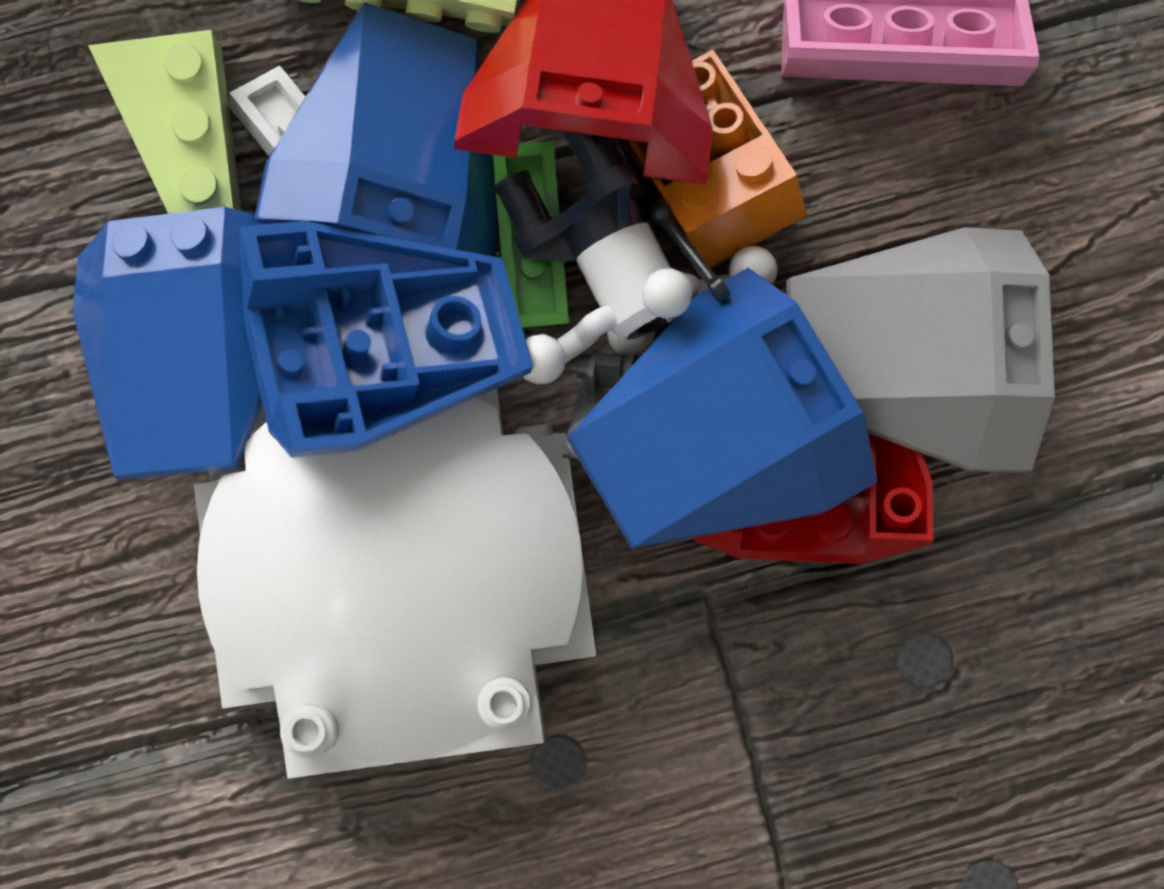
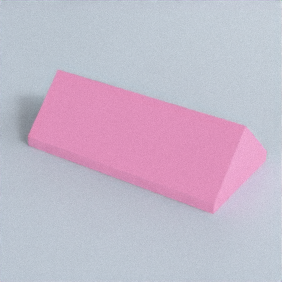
M784 0L781 77L1023 86L1038 68L1040 56L1028 0Z

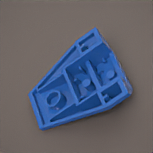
M218 207L108 221L78 256L72 312L113 476L119 481L238 468L245 445L250 438L263 405L243 320L239 239L241 226L263 224L254 221V214L228 207Z
M307 221L241 226L244 326L269 433L291 458L360 450L530 374L533 364L502 258Z

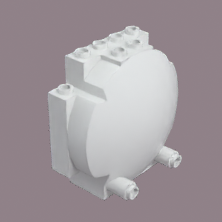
M496 388L360 450L291 458L269 433L262 405L250 435L251 437L244 448L246 467L209 472L210 482L194 484L200 531L197 562L198 595L203 620L215 650L222 708L276 701L287 779L544 743L545 732L535 665L596 656L569 458L562 457V455L568 454L566 433L553 434L552 425L545 424L515 429L516 434L504 435L498 389Z

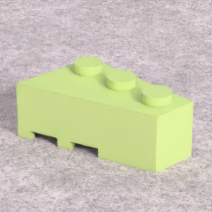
M204 30L88 45L168 214L218 207H228L242 211L222 46L213 31Z

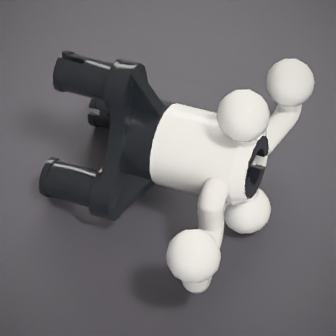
M569 131L564 132L563 136L569 142L588 182L585 184L587 192L557 217L550 216L528 170L516 172L494 186L496 194L499 195L518 233L514 241L525 260L577 262L600 307L586 315L572 330L557 340L545 334L531 336L526 339L533 368L531 373L523 376V378L534 384H547L559 378L567 362L589 348L606 332L609 345L617 354L627 358L629 354H636L637 357L642 356L654 343L655 330L684 313L696 295L709 289L703 279L698 280L692 274H683V272L670 267L655 235L647 223L649 207L653 202L659 200L648 180H641L623 145L622 139ZM749 246L742 248L734 254L728 274L719 275L722 281L749 267L773 285L776 280L778 267L776 259L767 249L759 246Z

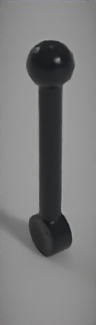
M660 200L653 202L648 210L649 219L654 224L664 227L705 281L711 294L719 303L729 298L731 294L725 283L718 275L714 274L672 219L670 205Z

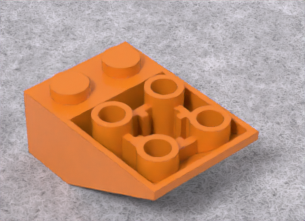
M714 50L692 60L713 128L706 185L644 176L645 180L650 182L658 200L665 201L670 205L672 219L709 267L733 256L742 248L752 246L807 217L797 174ZM624 139L643 174L647 142Z

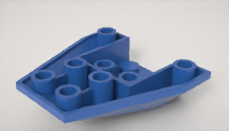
M364 2L357 10L267 159L254 221L263 224L307 221L494 257L499 235V221L491 155L454 149L462 96L480 69L477 39Z
M749 267L723 281L731 294L723 302L719 303L709 289L696 295L688 309L675 318L567 437L569 444L631 549L823 514L878 482L864 413L798 303Z

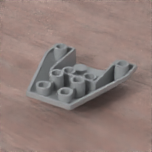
M964 227L791 277L786 281L787 296L798 303L861 407L869 434L967 471L1029 473L1033 470L1055 399L1049 273L1022 230Z

